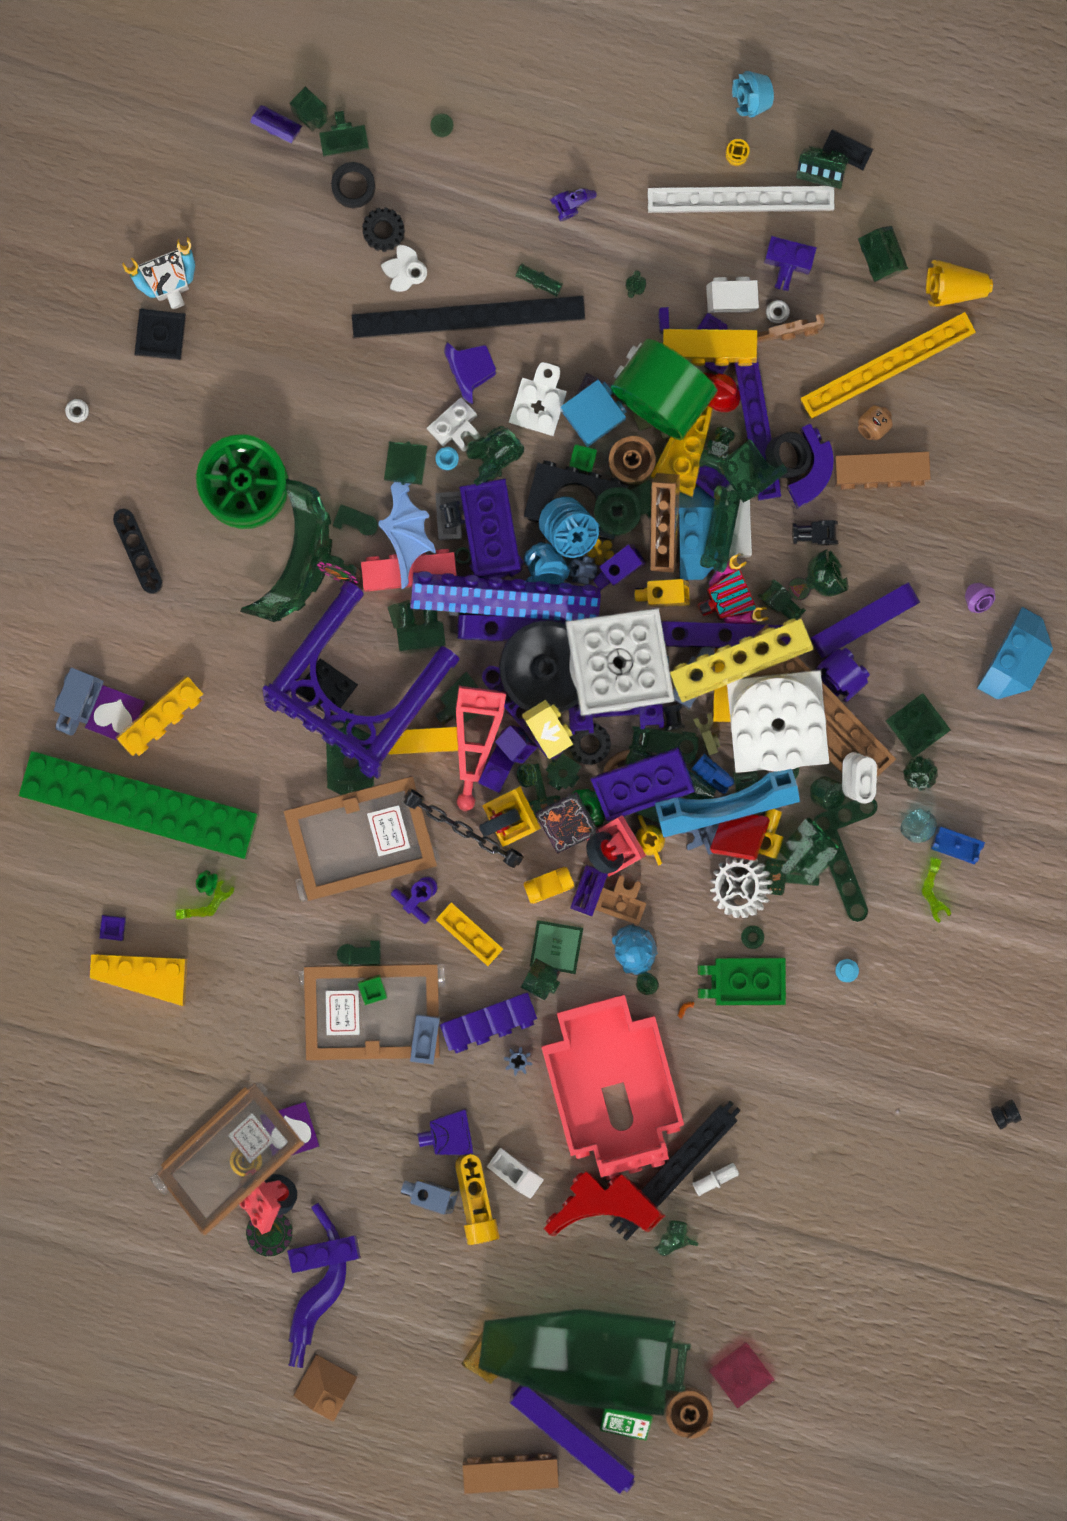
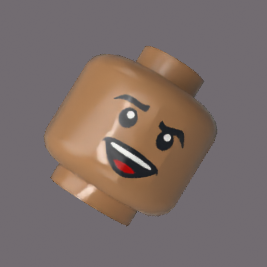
M870 407L858 420L860 434L867 440L881 439L893 426L891 412L885 407Z

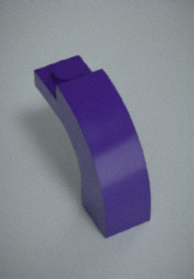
M811 423L800 430L811 448L813 459L811 471L806 477L787 487L797 509L810 503L820 495L829 482L833 471L834 457L829 441L820 444L819 441L822 440V437L817 427L813 428Z

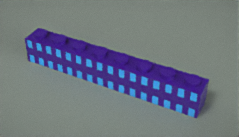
M423 571L413 573L411 609L574 621L599 617L601 591L600 587L593 585L551 584L546 581L526 582L522 579L502 580L498 577L488 579L478 578L474 575L463 577L450 573L438 575Z

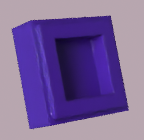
M660 307L658 312L659 333L663 334V329H669V307Z
M102 915L99 938L123 941L126 918Z

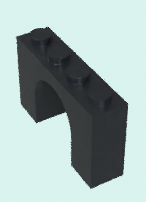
M543 460V463H537L524 519L539 523L542 510L548 503L553 501L554 496L559 490L570 485L583 486L593 493L597 501L598 511L595 521L599 526L598 538L614 542L628 485H624L617 478H611L610 481L601 479L602 475L588 472V475L581 474L579 469L566 466L565 469L557 468V464L551 461Z

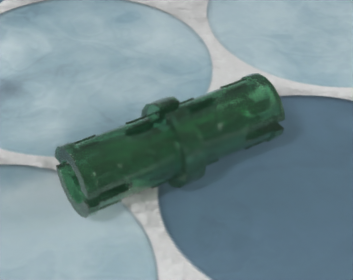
M521 263L515 277L534 285L533 288H540L555 297L558 296L563 286V283L546 276L545 272H538Z

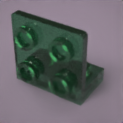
M752 440L746 441L717 464L743 503L760 494L788 472L784 464L776 468L773 465L769 466Z

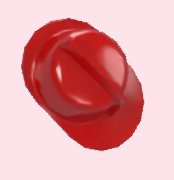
M703 373L710 379L718 391L708 407L720 412L735 410L739 405L740 395L734 380L725 374Z

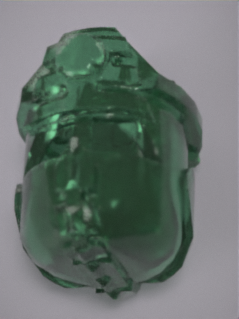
M498 426L497 429L494 428L487 434L488 437L484 438L482 436L467 445V457L474 460L481 459L483 462L478 468L479 476L474 480L476 486L481 484V482L493 481L496 477H501L502 469L510 463L517 461L523 455L524 445L509 428Z

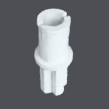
M731 1163L716 1172L710 1171V1175L692 1184L698 1196H701L715 1187L720 1188L721 1184L737 1177L739 1171L735 1164Z

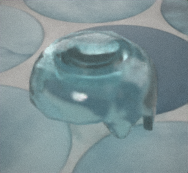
M920 808L916 809L903 820L900 832L912 843L926 842L935 834L937 828L936 818L930 811L925 812Z

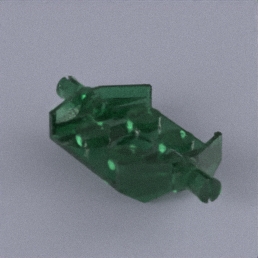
M347 720L343 727L338 729L346 736L347 725L350 722ZM355 726L351 730L352 735L361 741H365L371 736V734ZM326 743L328 789L343 795L374 786V776L369 778L360 771L359 760H357L354 768H346L344 759L347 756L341 752V748L336 744L331 746Z

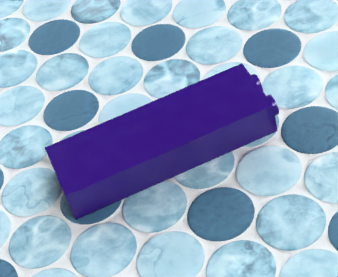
M524 1379L510 1396V1404L618 1494H621L623 1490L627 1492L635 1483L633 1480L635 1477L634 1469L529 1381Z

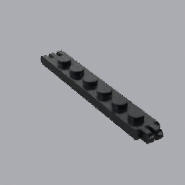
M731 1100L724 1107L720 1104L641 1189L657 1207L738 1121L735 1116L741 1110L736 1107L730 1113L728 1110L734 1104ZM617 1216L609 1224L612 1228L618 1222L622 1224L616 1230L618 1234H621L627 1228L629 1231L623 1236L626 1241L639 1228L637 1224Z

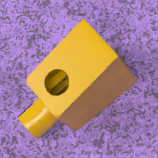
M684 579L647 581V587L635 588V601H648V605L651 607L690 606L689 582ZM663 590V595L657 598V592Z

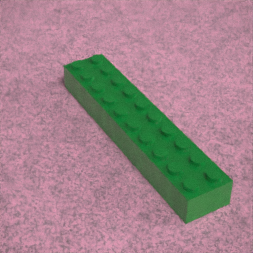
M33 751L30 753L18 795L19 797L246 860L259 818V814Z

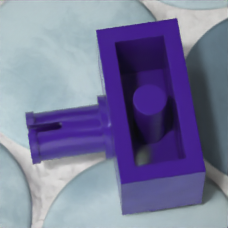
M771 236L764 263L780 268L774 287L780 289L784 280L782 290L789 291L793 271L809 275L816 247Z

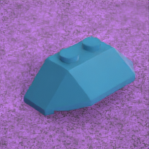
M695 487L693 498L679 492V578L684 580H703L726 556L725 508L703 489Z
M1021 607L977 689L997 700L1031 690L1053 650L1042 617Z

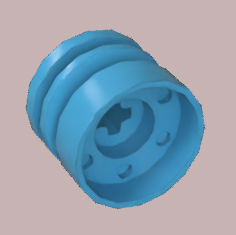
M556 498L548 503L541 512L539 518L540 531L557 552L564 557L576 558L583 556L596 544L599 536V526L582 504L574 498Z

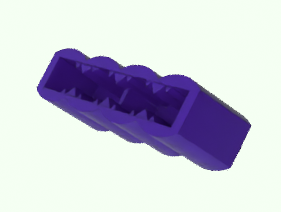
M526 992L441 1023L440 1028L448 1050H454L456 1054L467 1050V1045L476 1042L478 1046L489 1042V1037L498 1034L500 1038L513 1033L511 1028L520 1026L522 1030L535 1025L533 1020H536L537 1016L529 994Z

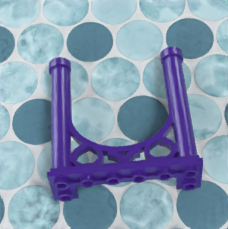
M345 581L340 588V593L272 684L270 683L268 686L265 685L263 687V697L266 702L265 705L273 712L278 710L292 719L298 718L303 722L302 725L311 732L317 731L323 735L321 738L331 746L336 744L341 748V752L350 759L354 757L359 760L360 771L369 778L374 776L379 779L382 762L448 671L454 668L460 659L450 649L441 646L400 703L384 714L359 716L337 707L326 697L320 688L316 676V664L322 650L364 596L360 588L349 581ZM310 664L311 680L301 679L297 681ZM302 686L312 687L315 692L314 700L311 702L302 701L296 696L297 689ZM319 699L322 702L320 707L324 711L323 719L309 710L318 705ZM346 720L350 721L346 729L347 736L333 727L332 724L337 722L345 724ZM388 721L379 735L376 736L373 724ZM356 725H367L371 736L369 739L361 741L352 735L351 730Z

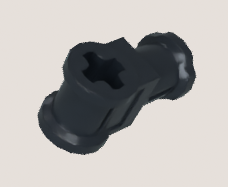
M823 520L811 522V525H797L793 523V544L811 541V545H838L839 541L836 540V525H838V521Z

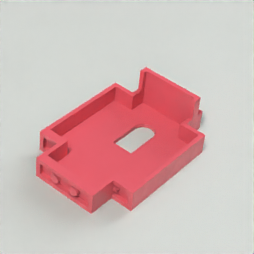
M625 995L557 1012L564 1040L541 1047L570 1155H576V1159L589 1156V1151L594 1150L600 1176H606V1180H610L616 1175L620 1176L619 1172L628 1170L629 1174L642 1171V1166L651 1164L652 1168L665 1165L664 1160L669 1159L662 1131H666L667 1134L681 1131L680 1127L684 1126L655 1016L632 1021ZM624 1082L633 1115V1122L628 1129L620 1131L615 1129L610 1123L601 1088Z

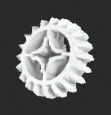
M737 857L726 858V864H718L720 870L713 871L717 878L710 880L711 883L715 884V888H712L710 891L717 894L712 900L720 901L718 908H725L724 913L726 915L732 914L734 918H739L740 915L742 918H748L749 914L756 915L757 909L763 910L762 902L768 903L770 901L766 894L772 893V890L767 889V885L773 883L771 880H766L770 873L769 871H763L765 865L763 863L758 864L757 858L754 861ZM740 867L746 868L749 871V873L740 876V874H736L734 871ZM742 897L749 902L740 906L734 900Z

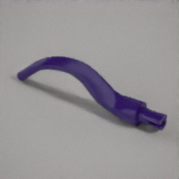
M319 1202L313 1205L311 1209L327 1232L329 1241L340 1239L336 1228ZM346 1262L329 1265L324 1278L309 1289L299 1300L290 1328L288 1341L292 1342V1349L288 1366L295 1367L296 1356H298L297 1367L303 1368L306 1345H311L317 1320L337 1300L344 1287Z

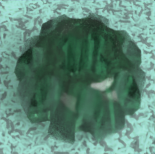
M916 756L915 760L910 759L906 763L903 770L904 780L907 781V785L910 788H918L919 791H925L926 787L931 788L936 783L938 769L930 758L924 759L923 756Z

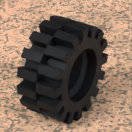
M386 207L384 209L376 208V211H370L369 215L364 218L362 232L365 241L371 248L373 247L376 251L382 250L387 252V250L392 251L394 247L400 245L401 240L404 238L405 229L401 216L393 209L391 211ZM381 221L389 222L393 228L391 235L387 238L378 237L374 232L377 223Z
M593 723L594 733H589V730L575 731V735L570 737L573 743L569 747L572 756L578 762L585 765L600 763L607 757L610 751V736L606 729L597 723ZM586 735H594L599 741V747L593 753H587L581 748V740Z

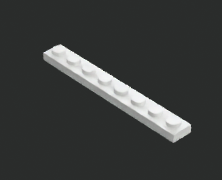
M834 186L648 188V213L834 211Z

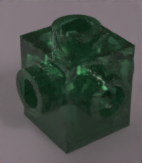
M562 753L557 761L553 759L545 770L549 773L547 775V778L550 779L548 784L558 791L561 788L566 790L568 786L573 789L580 778L577 773L582 766ZM560 770H565L567 772V776L565 778H561L558 775V772Z
M536 958L521 988L546 1000L549 993L554 994L560 984L557 978L561 971Z

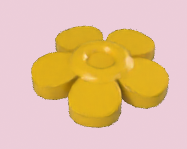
M597 539L596 544L593 546L594 548L587 552L590 558L596 557L595 563L597 565L604 564L605 558L609 560L614 556V552L609 550L612 548L610 540H605L602 544L601 540Z

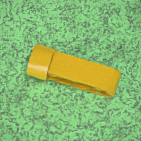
M472 1154L462 1155L456 1160L455 1168L467 1222L464 1225L467 1244L474 1245L500 1239L496 1219H492L481 1161ZM472 1162V1167H469V1169L464 1167V1164ZM475 1175V1178L466 1179V1176ZM471 1182L476 1183L478 1188L474 1195L470 1194L468 1190ZM482 1208V1213L473 1214V1210Z

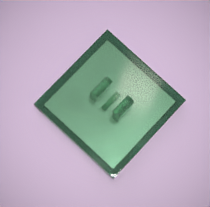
M537 920L530 967L576 974L583 928Z

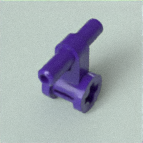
M582 188L571 193L569 191L562 192L551 198L550 201L552 205L555 204L559 220L565 221L578 214L577 208L590 199H595L597 194L595 190Z
M425 876L412 886V897L410 899L397 888L391 892V896L403 905V909L408 914L412 913L423 924H426L430 920V916L420 909L418 904L429 900L435 895L438 885L435 879Z

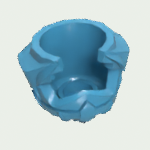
M539 542L524 554V563L528 566L531 577H528L526 582L546 581L551 584H561L568 578L570 572L568 566L564 562L562 555L549 543Z
M634 924L619 929L616 936L612 938V943L615 946V958L623 966V971L626 974L639 975L651 970L658 952L655 940L649 930L645 931L641 927L634 926Z

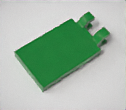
M715 958V965H698V975H711V989H698V998L700 999L715 998V1005H786V958Z

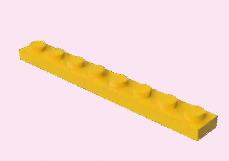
M966 312L801 397L800 401L811 420L972 336L976 331Z

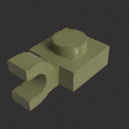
M711 713L706 714L708 719L706 725H702L698 718L693 719L694 724L699 728L708 756L718 753L717 748L720 747L717 735H712L709 729L713 723Z

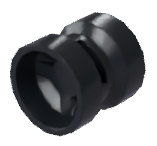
M1012 1099L1006 1101L1005 1105L1001 1107L995 1106L990 1109L1000 1130L1006 1128L1011 1122L1017 1123L1022 1121Z

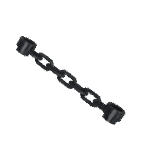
M409 788L404 795L405 800L403 802L408 807L416 809L418 806L425 810L426 815L433 820L451 825L452 830L464 838L471 837L478 841L482 849L491 854L498 853L505 857L503 862L508 866L515 868L524 859V856L517 850L508 847L505 852L500 849V845L496 841L486 836H478L473 833V829L462 821H453L440 808L424 804L425 798L419 792ZM433 808L434 810L440 812L443 815H440L439 818H437L430 813L433 812ZM459 824L468 829L466 834L457 830L460 827ZM485 840L495 845L492 847L493 850L483 845L486 844Z

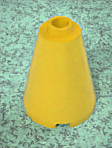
M933 260L931 262L934 264L933 268L929 267L927 271L926 294L931 295V300H927L931 307L985 298L993 290V280L990 279L988 274L941 260Z

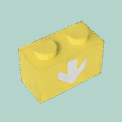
M545 700L522 714L549 759L573 745L569 738L573 734L566 723L561 725L558 720L561 714L554 704L550 706Z

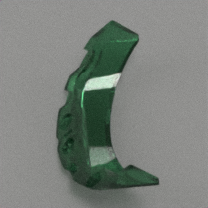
M286 479L285 489L290 498L294 514V540L288 563L279 580L267 594L256 602L241 607L240 610L242 613L271 622L281 621V618L288 616L294 611L301 610L306 605L305 601L312 592L316 593L324 579L325 568L329 564L332 550V539L329 538L331 519L319 497L321 496L320 492L315 487L291 479Z

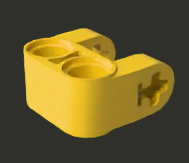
M567 867L559 868L526 881L523 884L529 901L532 904L575 887Z

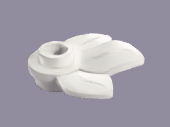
M404 245L397 246V258L388 260L381 265L384 273L393 279L390 289L398 292L408 290L412 284L422 283L427 276L426 266L418 261L416 252ZM418 269L420 271L419 276H412V270Z

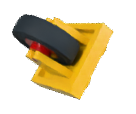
M521 786L482 805L489 821L481 824L479 829L484 837L495 832L502 847L541 829Z

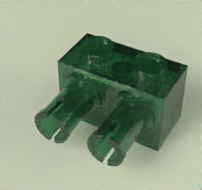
M411 603L407 604V614L405 612V605H398L401 626L396 629L400 654L435 650L441 646L446 647L444 624L438 621L437 610L429 611L423 609L424 623L417 625L415 624Z

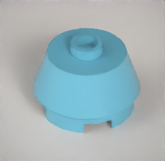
M751 71L738 74L739 79H734L732 86V96L737 97L739 107L736 109L738 114L753 118L770 109L774 100V91L770 78Z

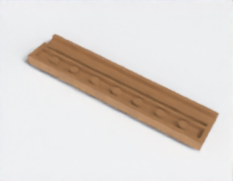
M766 624L753 638L762 635L761 632L770 627ZM780 638L778 643L785 646L786 644ZM761 645L757 648L756 652L760 655L766 654L769 647ZM739 654L736 656L735 662L743 663L746 661L747 656ZM796 656L748 677L811 670ZM822 682L829 760L842 773L843 760L846 755L851 752L860 753L872 758L876 762L878 777L896 758Z

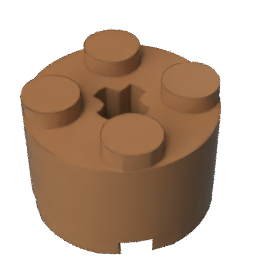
M628 436L617 441L611 448L608 459L610 473L625 485H639L645 482L651 476L656 463L655 452L647 440L639 436ZM631 456H635V461L638 462V464L634 463L632 466L628 465V460H626V458L630 459Z
M687 1387L675 1391L669 1397L665 1407V1415L670 1429L675 1434L693 1439L702 1436L709 1430L713 1420V1408L708 1397L702 1391L693 1387ZM685 1409H694L693 1417L683 1416Z

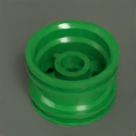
M240 434L224 437L205 451L198 464L196 487L205 507L220 522L233 528L254 529L267 524L281 512L288 497L289 477L279 455L267 442L255 436ZM243 454L249 456L247 463L241 462L240 458ZM221 464L228 466L226 473L220 472L219 466ZM262 468L268 469L267 476L260 475ZM241 475H245L244 477L248 479V482L243 483V486L240 487L236 480L240 479ZM218 488H225L226 494L219 496L217 494ZM260 491L266 492V498L263 500L258 498ZM243 501L245 507L238 509L236 507L237 502Z

